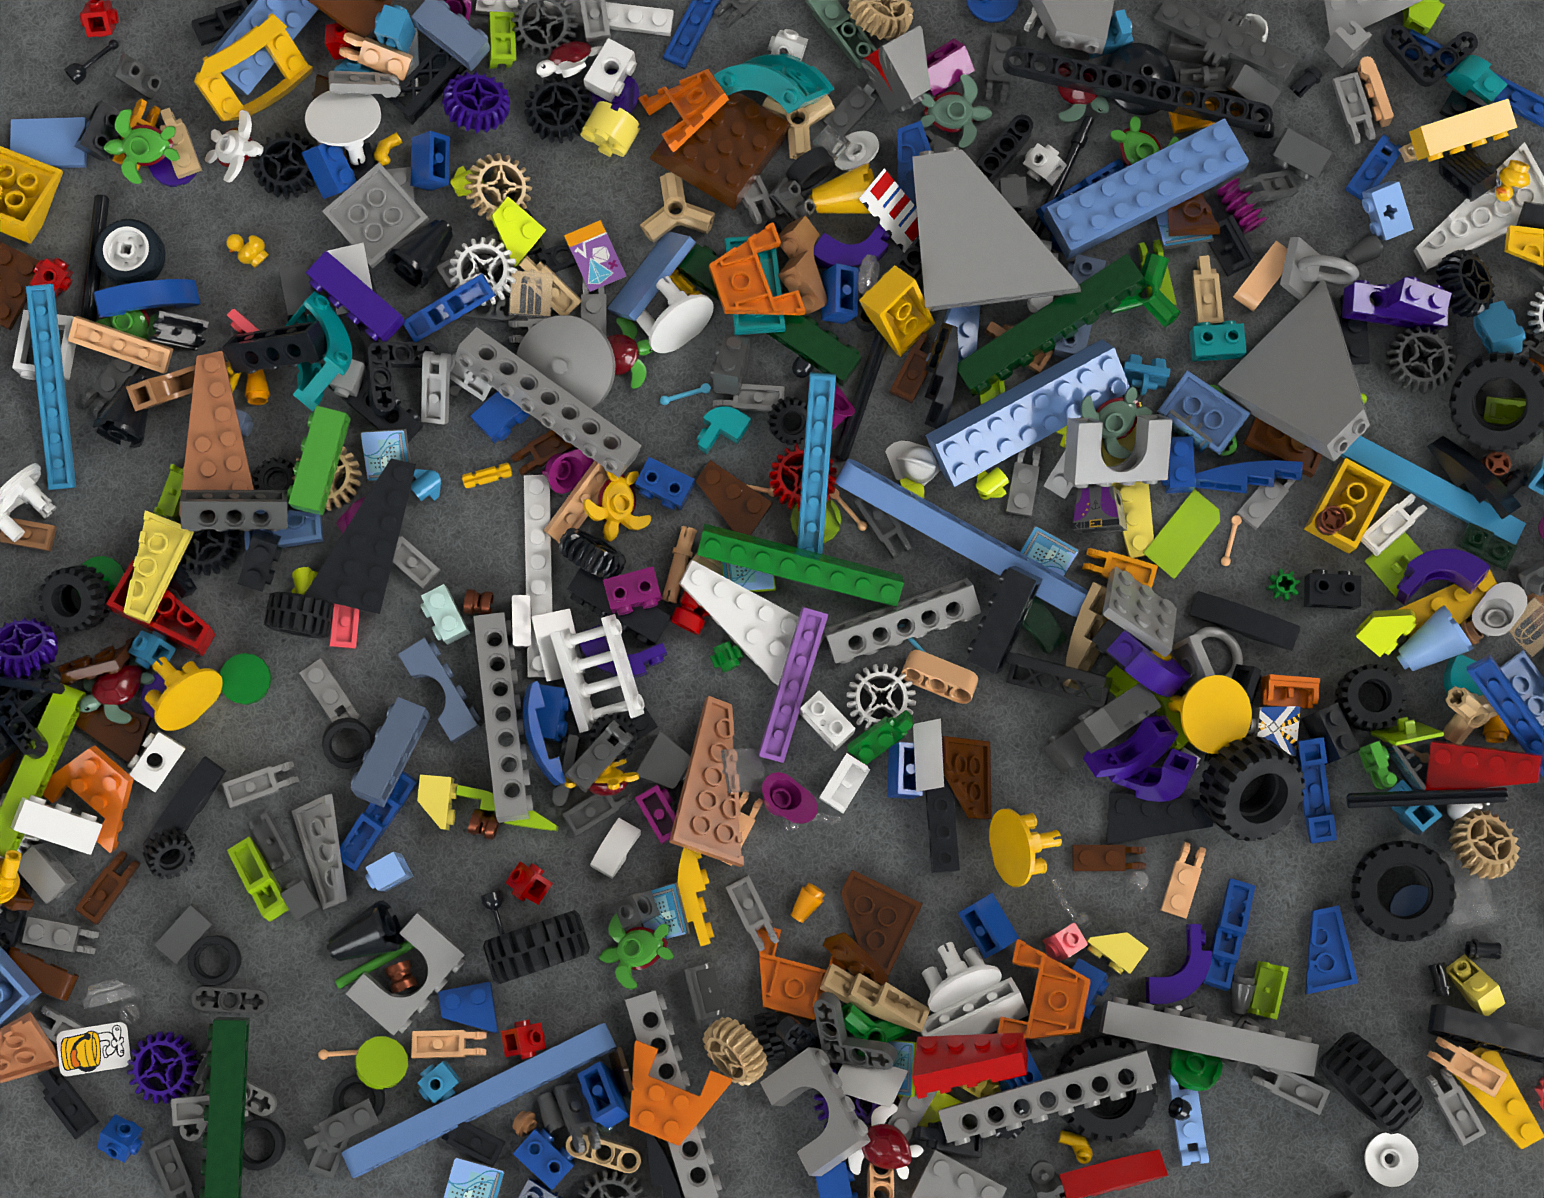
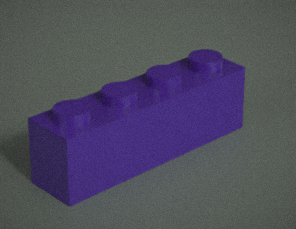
M327 250L305 272L311 279L308 283L317 292L320 293L323 290L329 295L327 300L334 307L339 309L342 306L348 312L346 316L355 325L359 323L366 327L364 332L375 342L378 339L382 342H387L405 323L401 314Z

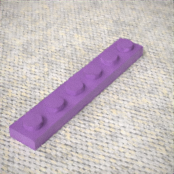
M803 606L801 608L759 748L758 756L784 763L828 618L827 613Z

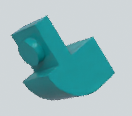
M1476 55L1466 56L1445 79L1463 96L1471 90L1487 105H1490L1508 85L1489 69L1492 65L1491 63Z
M727 406L710 410L703 417L704 423L709 428L704 427L697 437V441H699L698 449L708 454L720 434L738 444L751 425V418L739 410Z
M1462 654L1449 658L1443 674V685L1447 694L1449 690L1456 686L1458 688H1466L1470 693H1476L1478 696L1484 695L1467 672V666L1476 662L1475 660Z

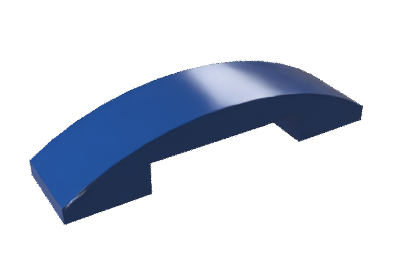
M189 279L143 281L94 292L99 318L125 315L126 311L166 306L183 308L201 304L196 282Z
M536 681L527 685L524 696V731L535 762L548 780L556 786L566 781L559 757L549 760L535 711L545 706L539 683Z
M1324 737L1298 740L1297 762L1303 771L1302 778L1305 779V789L1302 790L1304 793L1302 806L1310 843L1337 840L1335 819L1330 809L1325 763H1327Z

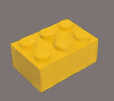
M1345 458L1338 464L1304 530L1350 554L1357 549L1392 482ZM1328 506H1339L1346 513L1347 521L1345 526L1330 536L1318 532L1315 526L1317 515Z

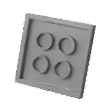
M380 162L322 211L351 245L364 243L367 263L372 269L386 258L385 255L390 248L415 233L429 221L426 214Z
M1115 566L1109 572L1102 615L1166 657L1172 651L1177 608L1171 601L1163 599L1154 593L1149 586L1142 585L1135 580L1129 572L1122 571Z

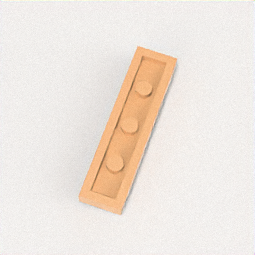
M80 316L73 317L67 340L163 374L167 373L173 348L148 341L147 339Z
M596 461L592 463L543 530L558 543H560V539L567 529H579L588 517L583 509L584 499H589L594 504H597L600 489L609 479L602 465Z

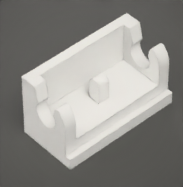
M846 753L819 799L839 812L844 813L870 769Z

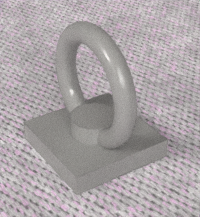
M1290 237L1280 285L1301 301L1315 288L1317 281L1321 282L1323 280L1328 284H1348L1358 279L1359 270L1351 262L1333 256L1320 255L1300 237ZM1320 266L1334 267L1347 272V274L1324 273L1319 271Z
M1205 627L1172 646V651L1170 652L1179 665L1191 674V677L1180 687L1182 695H1185L1196 681L1206 676L1215 675L1201 643L1207 637L1221 639L1231 651L1232 667L1223 676L1232 678L1236 664L1243 665L1241 648L1229 632L1218 627Z

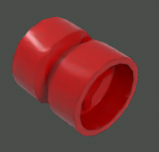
M684 591L680 599L682 606L676 607L670 621L693 634L700 635L706 623L704 617L709 616V613Z

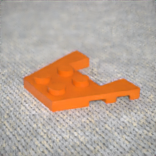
M709 69L679 80L680 85L671 89H667L666 86L657 89L658 94L648 98L647 94L638 98L649 116L672 102L683 120L661 134L672 152L676 151L729 100Z
M774 222L765 226V229L758 234L750 236L746 242L737 248L734 247L709 264V271L725 314H805L806 310L799 290L776 297L772 296L757 253L777 248L781 245Z
M92 746L51 776L43 796L51 803L58 801L68 786L105 818L96 842L109 853H112L119 844L117 837L118 833L122 831L124 823L122 816L124 809L128 806L134 778L97 746Z
M766 927L757 930L765 947L764 950L759 951L762 1007L814 1021V1003L820 994L825 992L819 987L827 970L776 957L775 952L778 942L774 944L770 940ZM774 928L779 938L781 929ZM831 955L829 966L833 963L846 971L847 968Z
M1017 939L1012 963L1039 969L1029 1020L1025 1022L1000 1017L997 1033L1024 1032L1025 1040L1080 1034L1091 980L1061 962L1059 963L1040 950L1029 946L1026 942Z
M636 1040L634 1044L632 1076L634 1090L631 1093L629 1126L680 1146L731 1084L733 1078L710 1070L701 1095H696L649 1076L659 1049Z

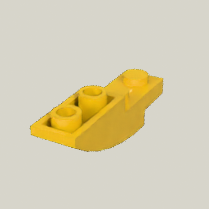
M683 848L678 870V887L687 922L694 923L701 947L711 944L710 938L714 937L711 923H705L703 913L707 912L703 896L699 898L697 896V893L706 890L705 885L710 882L706 869H700L698 859L702 858L701 853Z

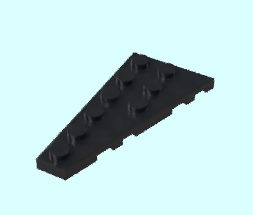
M393 458L389 460L304 595L380 614L416 464Z

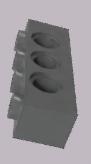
M181 490V529H188L189 531H200L202 529H214L216 531H226L228 529H241L242 531L267 529L269 531H279L287 529V490ZM212 510L213 513L205 514L202 511ZM230 510L240 511L237 514L229 513ZM265 510L266 512L263 514H258L255 511Z

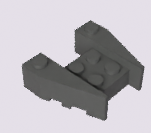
M1139 683L1095 713L1091 708L1078 717L1081 722L1074 726L1073 729L1065 734L1060 730L1049 738L1051 743L1044 750L1062 774L1083 760L1087 751L1091 754L1162 706L1151 690Z

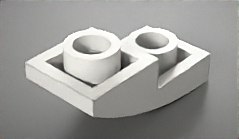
M618 818L599 847L590 866L613 879L625 862L627 853L641 835V830Z

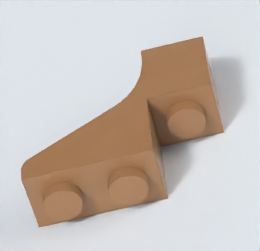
M806 215L787 224L779 234L780 247L790 260L777 276L789 292L799 290L806 310L805 313L808 315L825 307L828 300L814 259V244L820 234Z
M196 365L127 386L126 388L135 411L148 409L170 400L192 395Z

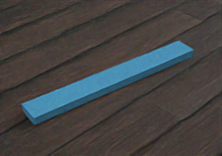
M54 284L26 286L48 490L75 488L76 480Z
M810 372L797 548L822 554L836 374Z
M1359 436L1348 447L1346 452L1340 455L1512 547L1516 545L1526 525L1525 522L1512 515L1501 519L1491 504L1485 501L1479 504L1474 495L1362 436Z

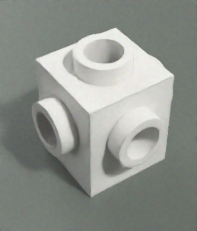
M780 30L776 37H771L768 50L772 51L771 54H788L801 58L800 61H802L808 39L798 36L799 34L794 30Z
M1039 143L1027 152L1023 162L1029 169L1027 174L1038 182L1043 179L1052 186L1067 165L1058 157L1059 152L1048 144L1046 147H1043Z

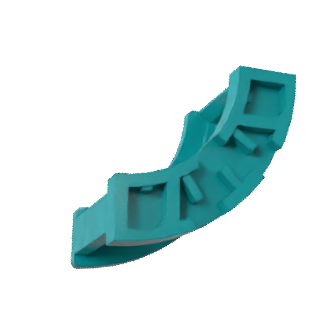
M783 53L760 55L742 64L727 67L714 75L727 96L741 90L760 91L774 98L787 113H792L811 103L814 104L834 90L829 80L813 65L809 66L800 61L801 58Z
M316 291L305 300L285 325L289 326L294 325L296 322L300 324L318 320L326 336L327 351L323 358L325 363L316 362L310 364L309 362H302L297 365L299 373L297 374V388L293 396L312 412L321 402L326 387L338 373L344 375L347 372L352 360L351 342L342 321L329 305V301ZM308 309L313 315L307 314L306 320L304 312Z

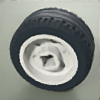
M121 219V221L117 220L113 224L106 226V229H103L100 233L101 235L96 240L97 243H95V258L99 269L108 279L117 285L152 281L160 275L166 259L165 247L161 238L149 225L136 219Z

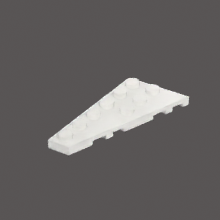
M1525 142L1496 170V186L1472 202L1469 199L1464 200L1413 250L1424 272L1437 267L1438 263L1447 254L1462 249L1473 250L1505 235L1508 226L1517 225L1524 201L1544 204V176ZM1510 160H1518L1530 165L1528 170L1530 184L1521 189L1512 187L1514 191L1512 198L1506 202L1499 201L1496 198L1495 189L1503 184L1499 179L1500 171L1508 167Z
M691 560L679 584L729 634V637L767 674L768 678L778 686L799 617ZM823 632V634H822L819 647H820V645H821V643H822V641H823V639H824V637H825L824 632Z

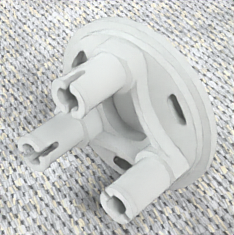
M327 91L319 95L306 110L305 123L308 132L317 140L318 145L324 143L331 146H344L348 150L351 164L359 165L358 158L361 164L365 162L366 158L362 148L364 145L363 140L376 131L381 121V110L377 100L372 95H363L361 93L341 95Z
M666 276L665 280L662 278L657 282L656 287L668 299V308L661 313L656 321L646 309L636 320L649 336V345L657 353L675 351L697 336L709 322L714 309L713 302L708 296L702 294L687 296L684 291H680L669 276Z
M37 463L22 469L0 488V530L14 542L19 540L25 533L9 516L14 509L23 503L30 504L46 519L52 514L51 511H55L57 508L51 503L52 500L42 493L41 489L36 485L41 475V467Z
M953 942L946 943L949 952L946 951L944 945L938 948V952L947 967V978L942 980L937 967H929L921 973L931 992L928 999V1006L931 1011L936 1013L1000 982L1002 978L1000 970L995 966L985 965L977 947H972L963 954L969 968L964 961H961Z

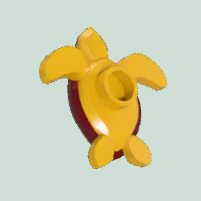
M606 471L609 479L600 489L597 505L589 499H584L583 509L592 520H603L605 522L603 537L607 542H611L617 537L619 524H623L629 530L638 531L648 526L651 522L650 515L639 517L632 515L636 507V496L631 484L635 483L639 477L637 471L628 472L626 476L622 474L619 478L613 473Z
M621 759L619 762L613 761L588 790L601 796L615 795L620 793L627 786L628 782L639 779V775L636 772L625 773L615 768L627 763L626 759ZM566 777L565 786L568 788L575 787L576 784Z

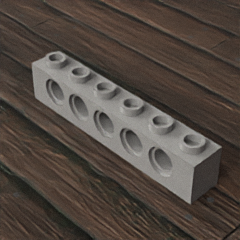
M966 578L898 602L897 607L888 605L827 626L823 632L834 662L844 664L853 661L856 656L874 654L882 647L900 645L905 639L923 637L928 631L946 629L954 622L972 620L975 618V615L981 613L974 586ZM950 602H956L954 609L946 610V606ZM932 610V614L929 618H921L922 614L925 611ZM901 619H908L904 627H897ZM876 628H884L883 632L880 635H873V631ZM852 636H860L855 644L848 643Z

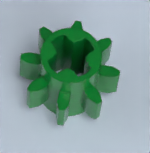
M1280 569L1277 572L1278 577L1275 575L1268 577L1272 585L1268 586L1266 590L1273 591V599L1282 596L1284 602L1289 600L1288 593L1293 596L1298 594V591L1294 588L1300 583V580L1294 579L1293 571L1289 574H1284L1283 569ZM1282 581L1285 584L1287 583L1288 587L1284 589V587H1279L1278 583Z
M728 641L713 648L715 655L710 656L714 668L721 667L724 673L740 666L738 659L743 658V655L738 645L732 646L731 641Z

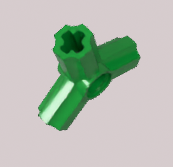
M1147 253L1141 274L1144 276L1145 281L1143 290L1146 287H1151V296L1143 299V290L1134 297L1128 296L1121 301V304L1116 309L1112 310V313L1115 314L1144 306L1165 328L1172 324L1178 318L1181 311L1160 291L1169 259Z
M851 1002L842 1006L845 1028L856 1038L868 1040L870 1033L876 1031L875 1036L869 1040L887 1043L912 1033V1029L883 1019L872 1021ZM856 1048L858 1055L865 1056L863 1051Z

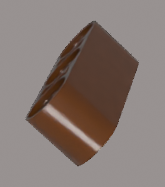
M9 947L7 954L40 991L55 998L68 1001L79 975L75 973L74 975L67 973L68 970L52 963L50 965L46 964L43 959L28 952L27 954L21 953V949L16 947Z

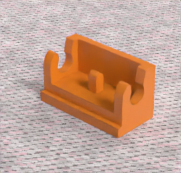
M1273 674L1261 677V705L1278 707L1298 706L1312 709L1313 704H1318L1320 678Z

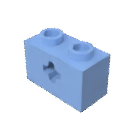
M1388 181L1362 192L1364 198L1362 205L1365 212L1369 214L1371 221L1369 227L1372 235L1375 234L1379 240H1389L1413 230L1399 182Z
M392 852L365 867L368 871L365 877L372 889L376 888L378 891L387 892L414 877L403 855L397 852Z

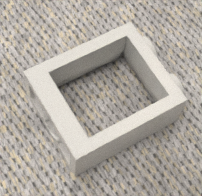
M23 310L12 368L20 374V377L36 380L35 366L26 364L31 330L28 310ZM57 314L59 330H64L61 345L64 380L69 381L76 348L75 343L67 341L73 316Z
M820 690L800 708V715L834 751L840 748L855 732L856 728Z

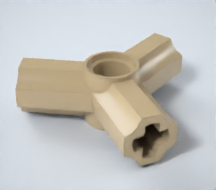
M769 95L762 105L790 123L788 128L789 156L795 160L811 150L809 127L835 110L828 95L818 102L811 103L792 113H787ZM799 117L804 121L801 124H795L792 122V119Z
M672 172L660 176L664 206L640 224L647 238L655 243L675 226L681 225L708 234L712 228L715 213L686 203L682 178ZM675 208H680L682 210L681 213L676 215L671 214L670 212Z
M1455 686L1448 691L1446 702L1456 714L1444 727V737L1452 743L1462 744L1474 728L1483 726L1491 717L1498 714L1484 695L1478 696L1476 693H1470L1466 688Z

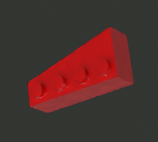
M132 560L106 603L107 606L114 613L152 632L154 630L165 636L168 640L204 656L216 634L207 623L167 589L150 624L124 613L128 588L134 572V560Z
M1432 741L1425 790L1472 789L1537 783L1540 781L1542 755Z
M1024 1032L917 1037L912 1073L917 1098H925L927 1093L940 1091V1094L951 1092L950 1088L966 1084L967 1088L975 1087L981 1081L989 1079L993 1083L1027 1075L1028 1051Z

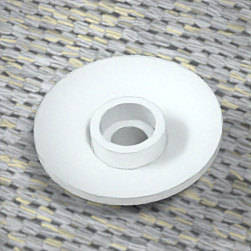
M857 131L845 136L833 149L832 158L835 161V166L841 170H852L862 164L869 163L879 150V141L876 135L869 131Z
M1385 1132L1375 1136L1369 1142L1365 1150L1364 1161L1368 1173L1376 1182L1389 1187L1404 1185L1415 1175L1418 1168V1153L1413 1143L1404 1135L1399 1133L1390 1135ZM1391 1153L1393 1155V1162L1387 1164L1385 1156Z

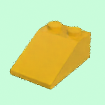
M895 265L870 290L866 291L859 300L868 318L899 357L919 339L922 332L925 333L935 324L930 311L925 307V300L916 280Z

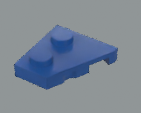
M490 981L438 992L443 1019L490 1031L491 1033H499Z

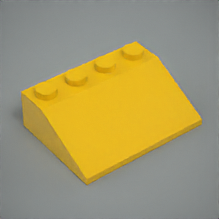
M0 146V232L31 244L45 222L63 171Z

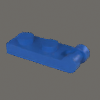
M1385 134L1382 135L1345 188L1347 192L1361 201L1364 199L1362 192L1378 186L1401 154L1399 149L1402 146L1390 142V138ZM1384 149L1385 151L1390 153V156L1388 157L1387 155L1382 153L1381 150Z

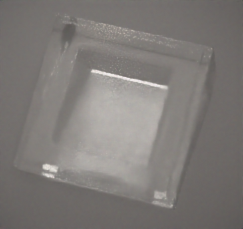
M828 125L812 142L814 147L824 146L834 161L851 144L847 138Z

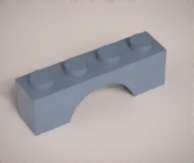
M423 638L398 654L413 678H431L438 681L443 687L446 703L438 721L451 742L456 743L480 728L477 721L481 720V717L474 706L469 708L464 701L468 696L460 684L455 686L451 678L455 675L447 663L442 664L438 656L441 655V652L434 641L429 643L427 639Z

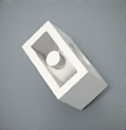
M608 38L584 78L585 89L612 102L614 97H618L623 91L625 85L623 82L627 75L631 76L636 68L637 62L634 51ZM611 68L618 70L613 75L607 74L606 71Z
M157 730L155 735L150 733L142 744L145 747L144 751L140 756L135 754L127 765V768L130 769L128 774L134 780L154 792L157 791L185 750V746L160 730ZM151 753H158L162 756V762L157 766H151L147 763V757Z

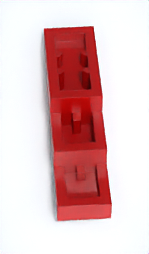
M1160 1149L1062 1173L1059 1174V1179L1063 1185L1066 1198H1084L1114 1190H1123L1167 1177L1168 1172Z

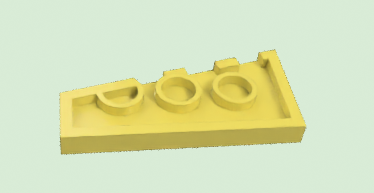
M145 510L143 530L140 532V544L134 560V572L128 588L124 613L150 624L194 531L181 529V524Z

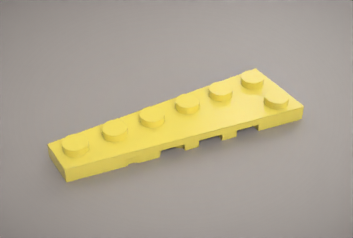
M1136 426L1127 437L1118 440V443L1131 453L1135 445ZM1101 439V454L1106 466H1116L1127 459L1109 455L1104 447V439ZM1136 481L1135 485L1131 486L1121 485L1119 482L1112 483V486L1121 493L1127 524V531H1122L1128 557L1134 559L1144 557L1146 555L1143 552L1154 540L1149 484L1142 483V481Z

